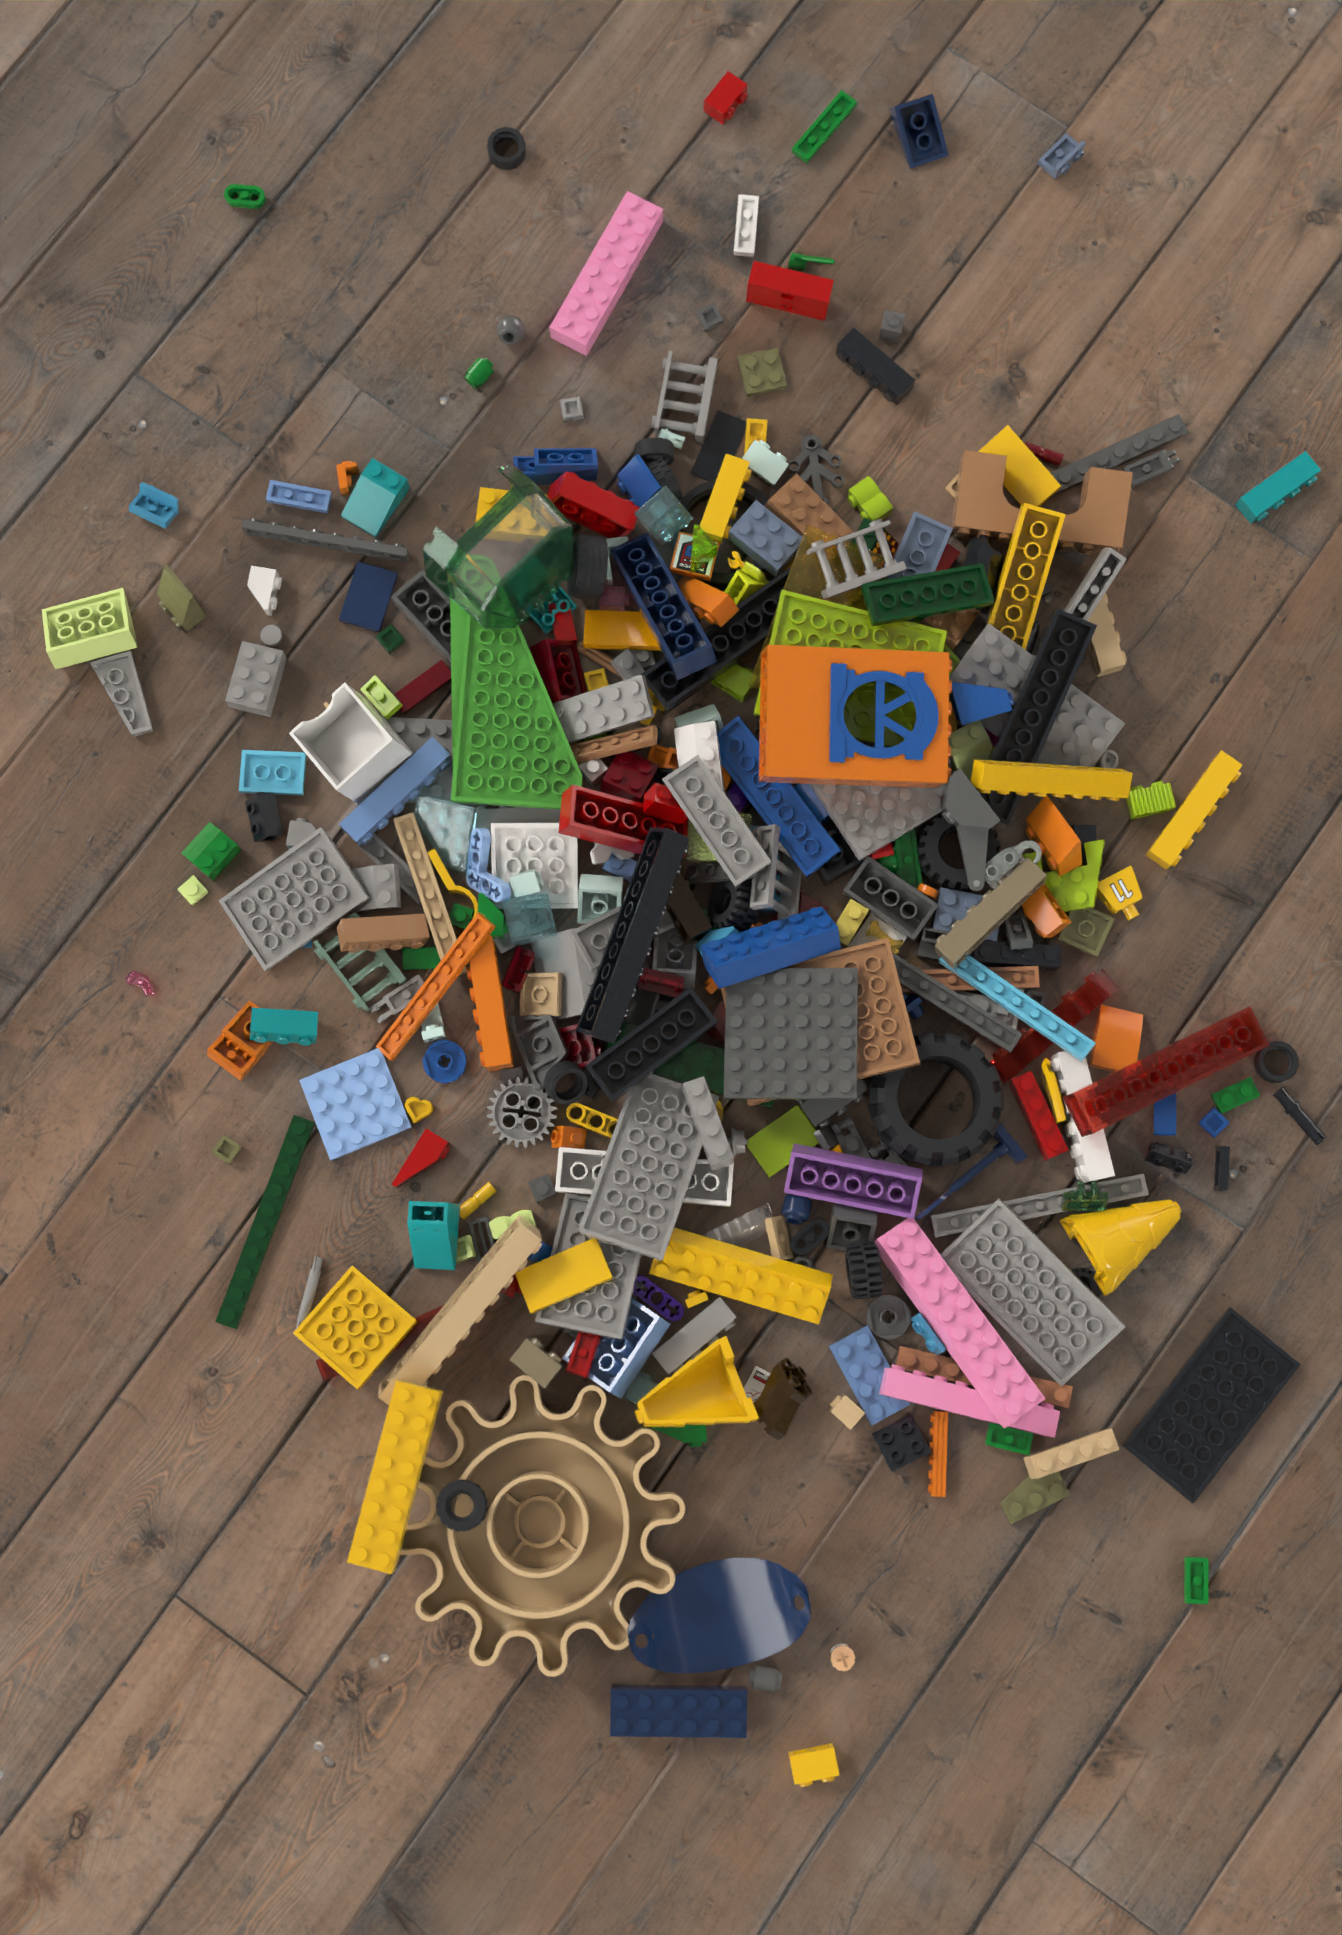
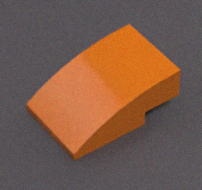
M250 1000L223 1028L221 1035L207 1049V1056L240 1081L245 1078L273 1043V1041L258 1043L250 1040L252 1007L260 1008Z
M1101 1004L1092 1040L1095 1042V1046L1092 1048L1088 1066L1127 1076L1134 1075L1141 1040L1143 1015Z

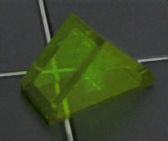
M695 524L692 539L691 573L696 572L717 555L718 545L704 530Z

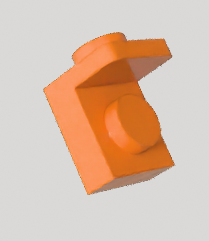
M344 461L336 465L342 496L350 495L349 487H353L351 475L360 473L357 462Z

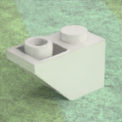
M251 566L247 586L268 616H272V611L277 607V597L275 596L277 590L281 588V577L275 569Z

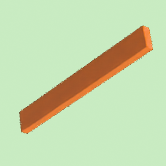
M478 912L376 1045V1048L390 1061H394L496 926L482 913Z

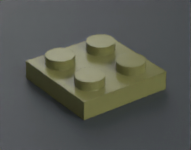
M778 348L738 356V364L746 397L787 389Z
M1093 908L1070 911L1068 918L1072 923L1060 932L1057 940L1097 958L1115 918Z

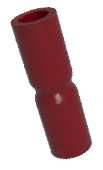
M1024 441V444L1037 459L1060 466L1064 454Z

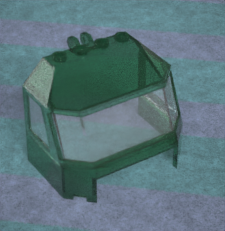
M513 463L508 464L506 469L502 466L497 467V471L510 481V490L456 543L436 526L432 532L435 535L431 543L427 542L422 550L426 577L485 629L516 628L519 624H524L528 620L530 613L534 609L542 613L545 608L543 605L544 601L551 604L554 599L552 595L558 590L559 584L563 580L567 581L573 575L572 524L542 490Z

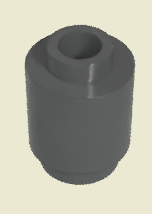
M756 1665L754 1670L750 1669L748 1684H752V1689L769 1692L780 1690L782 1672L777 1671L775 1668Z

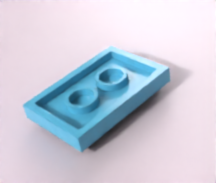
M242 750L239 792L251 794L265 792V794L304 796L307 754L305 752Z

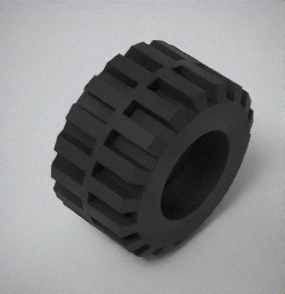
M732 881L719 882L715 885L707 907L708 916L714 927L721 929L734 926L739 932H744L751 928L759 914V910L750 908L751 882L744 881L737 887L734 886Z
M875 1242L847 1244L845 1262L849 1288L853 1298L856 1300L882 1296L883 1274L880 1255Z

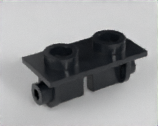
M1158 1142L1150 1143L1148 1148L1150 1152L1146 1156L1145 1161L1151 1162L1155 1166H1163L1172 1169L1176 1173L1184 1174L1193 1166V1156L1190 1153L1174 1148L1172 1154H1169L1170 1146Z

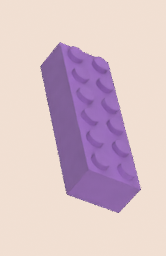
M794 1143L784 1193L914 1219L923 1169Z

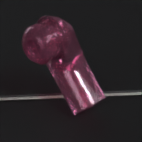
M137 971L129 972L126 975V983L128 985L135 984L141 986L145 997L155 994L147 975Z

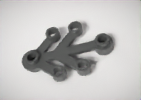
M808 435L802 440V451L796 459L789 461L788 471L792 474L798 473L800 465L809 456L810 464L800 477L806 483L812 476L814 492L828 505V500L823 497L820 475L831 482L832 486L837 489L844 485V477L841 474L835 475L818 462V456L827 461L832 469L839 468L842 460L839 455H832L823 449L822 442L817 436ZM813 442L815 446L810 447L808 443ZM836 459L839 463L833 464L831 461ZM796 464L798 468L792 469L790 466ZM835 479H840V480H841V483H840V484H836V483L834 482V480H835Z

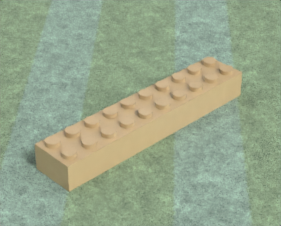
M520 1214L516 1217L380 1382L378 1398L389 1405L396 1380L427 1386V1379L430 1375L438 1373L443 1365L441 1362L446 1356L448 1358L452 1356L457 1348L455 1345L460 1339L462 1341L466 1339L471 1331L469 1328L474 1322L478 1323L485 1315L484 1310L488 1305L492 1306L497 1301L500 1290L502 1288L506 1289L512 1283L514 1273L517 1270L520 1272L526 1266L528 1256L531 1253L535 1254L540 1249L542 1238L539 1229Z

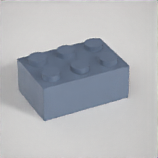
M757 500L729 530L728 540L774 577L779 576L802 550L805 541L801 535Z
M940 887L936 899L938 907L933 913L931 928L950 932L952 930L951 926L958 919L962 921L967 916L966 912L974 904L977 906L983 901V896ZM999 927L984 941H997Z

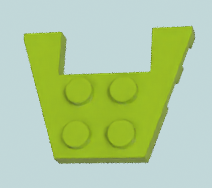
M1103 839L1084 843L1087 865L1079 866L1061 876L1056 871L1046 873L1045 885L1064 912L1095 907L1102 853L1105 845ZM1036 852L1022 854L1025 859L1029 858L1033 862L1036 858ZM1041 857L1036 865L1044 872Z

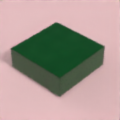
M392 624L375 637L388 654H391L405 642V639Z

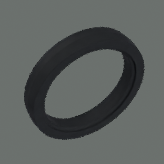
M716 480L696 486L677 505L669 530L673 554L679 532H682L686 517L696 505L710 498ZM743 484L742 488L745 489L742 500L750 505L755 500L763 506L767 503L768 499L760 491L749 484ZM756 561L752 563V565L759 568L763 573L766 571V569H764ZM713 571L710 581L697 580L716 589H726L735 572L719 573Z

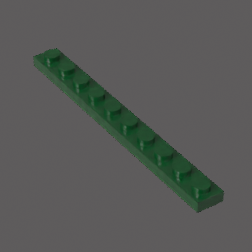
M293 1115L216 1318V1323L238 1329L314 1128L315 1122Z

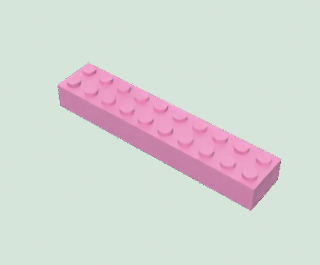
M907 1218L875 1241L880 1258L1003 1428H1006L1045 1400L1040 1390L914 1219Z

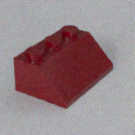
M544 639L529 647L552 704L587 693L576 641Z

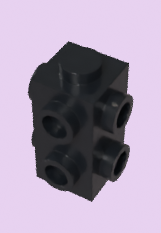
M265 792L253 794L252 798L245 802L254 842H272L284 835L274 794L265 795Z

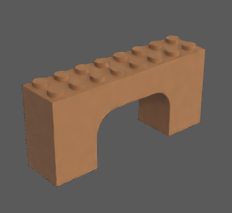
M964 451L960 459L951 528H953L951 534H955L956 538L966 539L967 536L979 538L983 535L987 539L996 540V543L1009 544L1020 509L1009 504L1003 494L1007 456ZM1090 467L1083 478L1079 510L1073 514L1065 515L1056 546L1058 551L1071 552V550H1078L1079 554L1091 555V553H1100L1103 548L1110 547L1116 552L1123 548L1133 472Z

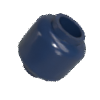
M787 1194L781 1210L785 1221L795 1225H800L802 1222L807 1221L812 1201L808 1197Z

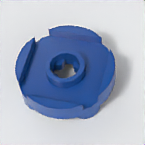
M439 1040L428 1047L423 1057V1068L426 1074L435 1082L443 1084L452 1083L465 1073L467 1059L465 1052L458 1044L449 1040ZM442 1056L451 1059L448 1067L444 1068L443 1065H439V1062L442 1061Z

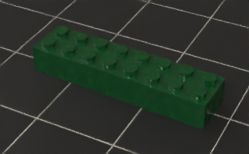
M622 1021L620 1027L621 1034L615 1043L638 1026ZM695 1041L653 1074L681 1084L704 1076L710 1093L724 1097L725 1049ZM609 1043L607 1049H609L614 1044ZM734 1099L747 1103V1099ZM774 1100L756 1104V1106L771 1110Z

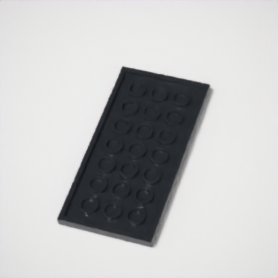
M1228 1307L1121 1446L1189 1502L1194 1504L1301 1364L1235 1310Z

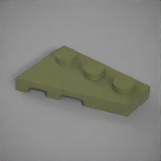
M1059 1471L1037 1479H1030L1028 1475L1000 1502V1505L1008 1522L1012 1524L1070 1496V1493Z

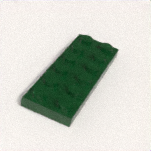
M983 563L865 583L861 586L872 626L990 606L995 602Z

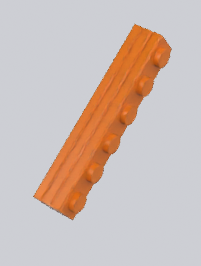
M933 1411L930 1414L932 1428H930L929 1433L932 1436V1442H929V1448L932 1453L929 1456L931 1470L928 1471V1479H930L928 1493L933 1497H946L948 1412Z

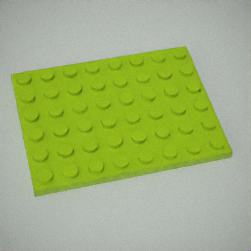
M781 590L769 645L943 652L947 631L909 621L872 626L868 611ZM876 681L857 687L848 696L843 712L844 722L850 734L856 740L875 744ZM885 682L884 705L905 694V691L895 684ZM760 687L753 714L760 716ZM909 701L885 714V716L904 728L913 731L916 723V709L913 701ZM884 726V747L890 748L904 741V737Z

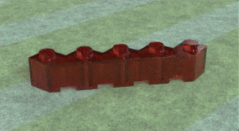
M1104 969L1100 970L1097 974L1095 971H1092L1084 978L1086 983L1074 993L1072 990H1069L1061 997L1063 1002L1051 1012L1072 1027L1089 1015L1119 989L1118 985ZM1032 1027L1028 1031L1023 1028L1020 1031L1022 1036L1012 1052L1009 1053L1000 1047L991 1055L994 1059L989 1063L991 1066L995 1065L1001 1081L1005 1084L1050 1047L1053 1042Z

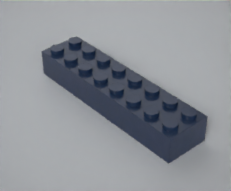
M648 532L610 549L620 576L677 680L716 663L717 660L710 641Z

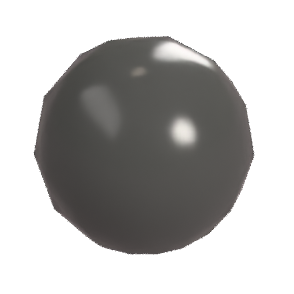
M512 315L503 317L496 327L499 339L508 345L519 343L525 334V327L521 319Z

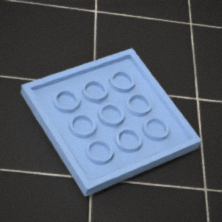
M378 1048L299 1080L331 1161L412 1128L385 1057Z

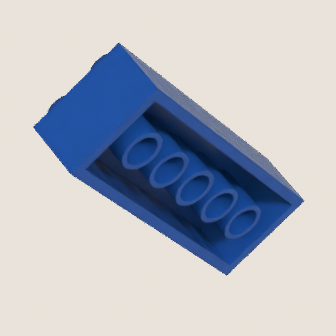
M822 906L701 945L704 967L719 989L841 949L838 927Z

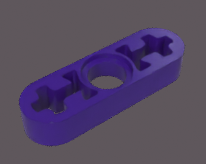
M637 1274L636 1281L641 1282L643 1280L642 1284L649 1290L647 1293L640 1288L635 1290L637 1287L635 1285L633 1293L670 1321L680 1320L684 1314L682 1304L645 1276ZM654 1292L662 1294V1299L657 1304L651 1302V1295ZM666 1303L672 1307L677 1305V1314L672 1313L670 1315V1310L664 1307Z

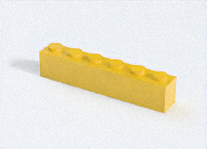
M1221 750L1148 850L1146 856L1166 870L1171 865L1175 867L1182 858L1179 855L1182 849L1187 850L1194 841L1191 838L1192 835L1202 830L1206 824L1203 821L1207 815L1211 816L1218 807L1215 805L1219 798L1222 800L1229 792L1227 788L1229 783H1235L1241 775L1239 769L1242 764Z

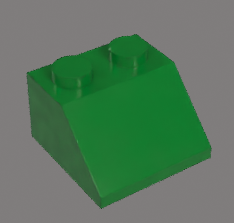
M209 822L181 854L214 881L242 849L220 829Z

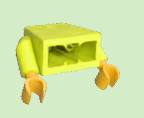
M733 551L732 555L735 560L728 558L731 568L740 567L741 569L735 572L724 592L730 595L737 606L769 583V581L765 579V574L759 568L747 561H741L740 554Z

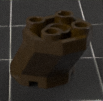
M787 1357L774 1366L761 1395L753 1402L759 1417L758 1422H764L767 1426L764 1430L776 1440L781 1439L787 1434L801 1403L813 1394L805 1379L807 1375L801 1366L796 1367Z

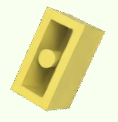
M850 899L836 922L839 930L840 945L844 949L848 947L869 911L868 908Z

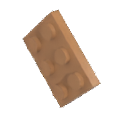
M973 608L924 617L920 624L947 631L945 644L953 650L980 611Z

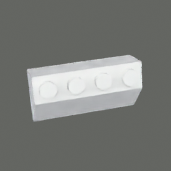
M716 722L695 723L675 728L678 767L699 755L725 793Z

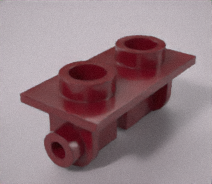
M517 946L501 985L515 993L520 992V989L524 988L523 985L527 978L525 972L530 970L536 958L534 957L535 952Z
M644 967L643 974L639 979L638 988L677 998L681 995L685 977Z

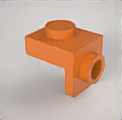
M555 1126L551 1133V1147L585 1149L586 1129Z

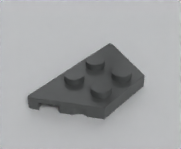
M533 1015L525 1017L508 1016L506 1018L534 1087L537 1091H541L544 1088V1078L548 1070L558 1062L565 1061L569 1055L556 1021L551 1015H540L539 1017Z

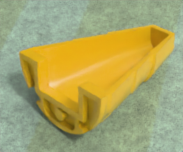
M1169 1199L1069 1215L1059 1222L1070 1240L1074 1238L1078 1240L1096 1270L1093 1277L1103 1295L1107 1296L1113 1293L1132 1270L1139 1266L1152 1249L1157 1248L1178 1223L1182 1211L1177 1202Z
M727 1336L717 1339L693 1360H689L670 1378L666 1377L637 1402L638 1410L635 1411L638 1423H643L644 1427H684L685 1425L749 1423L758 1420L759 1417L751 1397L747 1398L734 1366V1354Z

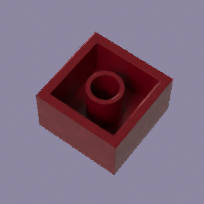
M631 751L617 754L602 780L600 792L642 803L644 794L650 789L655 780L659 765Z

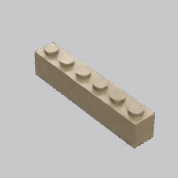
M1029 858L1024 862L1019 861L1013 867V872L1009 876H1003L993 891L989 890L983 895L982 902L977 906L974 904L966 912L967 916L962 921L958 919L951 926L952 930L947 935L942 934L936 940L935 952L952 969H955L1046 882L1047 874Z

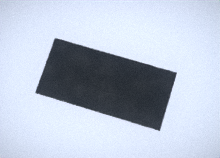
M718 410L691 470V474L708 481L717 480L725 455L735 456L745 434L747 421Z

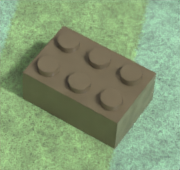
M531 1337L526 1338L509 1360L543 1388H546L563 1368L564 1364L561 1363L563 1359L556 1352L552 1351L549 1353L545 1350L546 1344L537 1337H533V1339Z

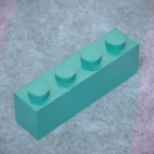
M1305 451L1240 497L1235 505L1250 524L1256 520L1260 522L1269 515L1268 511L1272 508L1274 510L1280 508L1285 503L1284 500L1290 496L1292 499L1302 491L1300 488L1304 485L1309 487L1318 479L1316 476L1321 469Z

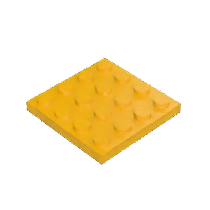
M351 1266L293 1334L351 1385L360 1390L418 1321L354 1266Z

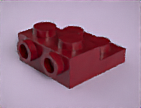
M578 1024L559 1029L569 1053L565 1061L574 1062L581 1069H586L585 1066L605 1052L604 1047L600 1046L599 1039L575 1031Z

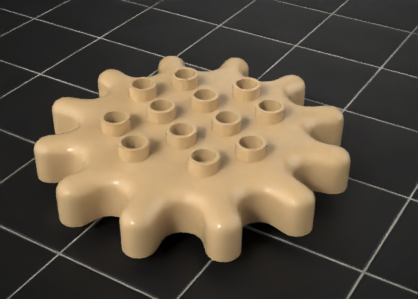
M521 1375L514 1379L510 1385L511 1407L504 1419L499 1421L485 1419L475 1405L467 1400H459L448 1407L446 1420L458 1439V1447L456 1453L449 1460L441 1461L426 1455L418 1488L425 1491L429 1496L431 1503L430 1512L424 1520L408 1522L400 1554H423L430 1557L436 1565L437 1578L435 1583L418 1597L415 1604L417 1615L422 1620L427 1622L435 1621L453 1609H463L472 1615L476 1623V1631L470 1644L469 1654L475 1664L489 1666L497 1659L506 1640L511 1637L521 1636L531 1640L535 1645L537 1662L541 1672L547 1676L555 1677L564 1672L567 1666V1641L569 1636L578 1629L589 1628L594 1630L610 1649L622 1650L628 1646L627 1629L630 1622L620 1607L621 1598L626 1591L631 1588L640 1587L653 1593L664 1594L672 1589L675 1582L674 1569L669 1563L649 1552L646 1540L649 1532L654 1527L673 1524L682 1519L685 1513V1504L683 1498L675 1492H650L640 1482V1467L657 1453L660 1446L659 1436L653 1429L642 1427L621 1440L612 1439L604 1433L601 1428L600 1419L606 1406L607 1396L603 1388L593 1384L587 1385L580 1391L573 1407L569 1411L553 1413L543 1405L540 1385L529 1375ZM461 1479L471 1480L480 1485L488 1499V1511L484 1520L477 1527L465 1532L448 1529L445 1524H442L436 1509L437 1498L441 1490L449 1483ZM458 1494L451 1502V1509L456 1516L466 1517L473 1510V1501L466 1494Z

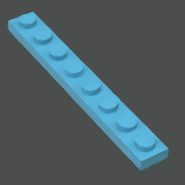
M971 956L966 957L955 969H952L942 958L939 959L941 965L1079 1061L1083 1062L1095 1046L1094 1041Z

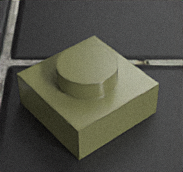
M223 1134L211 1153L231 1165L243 1146Z

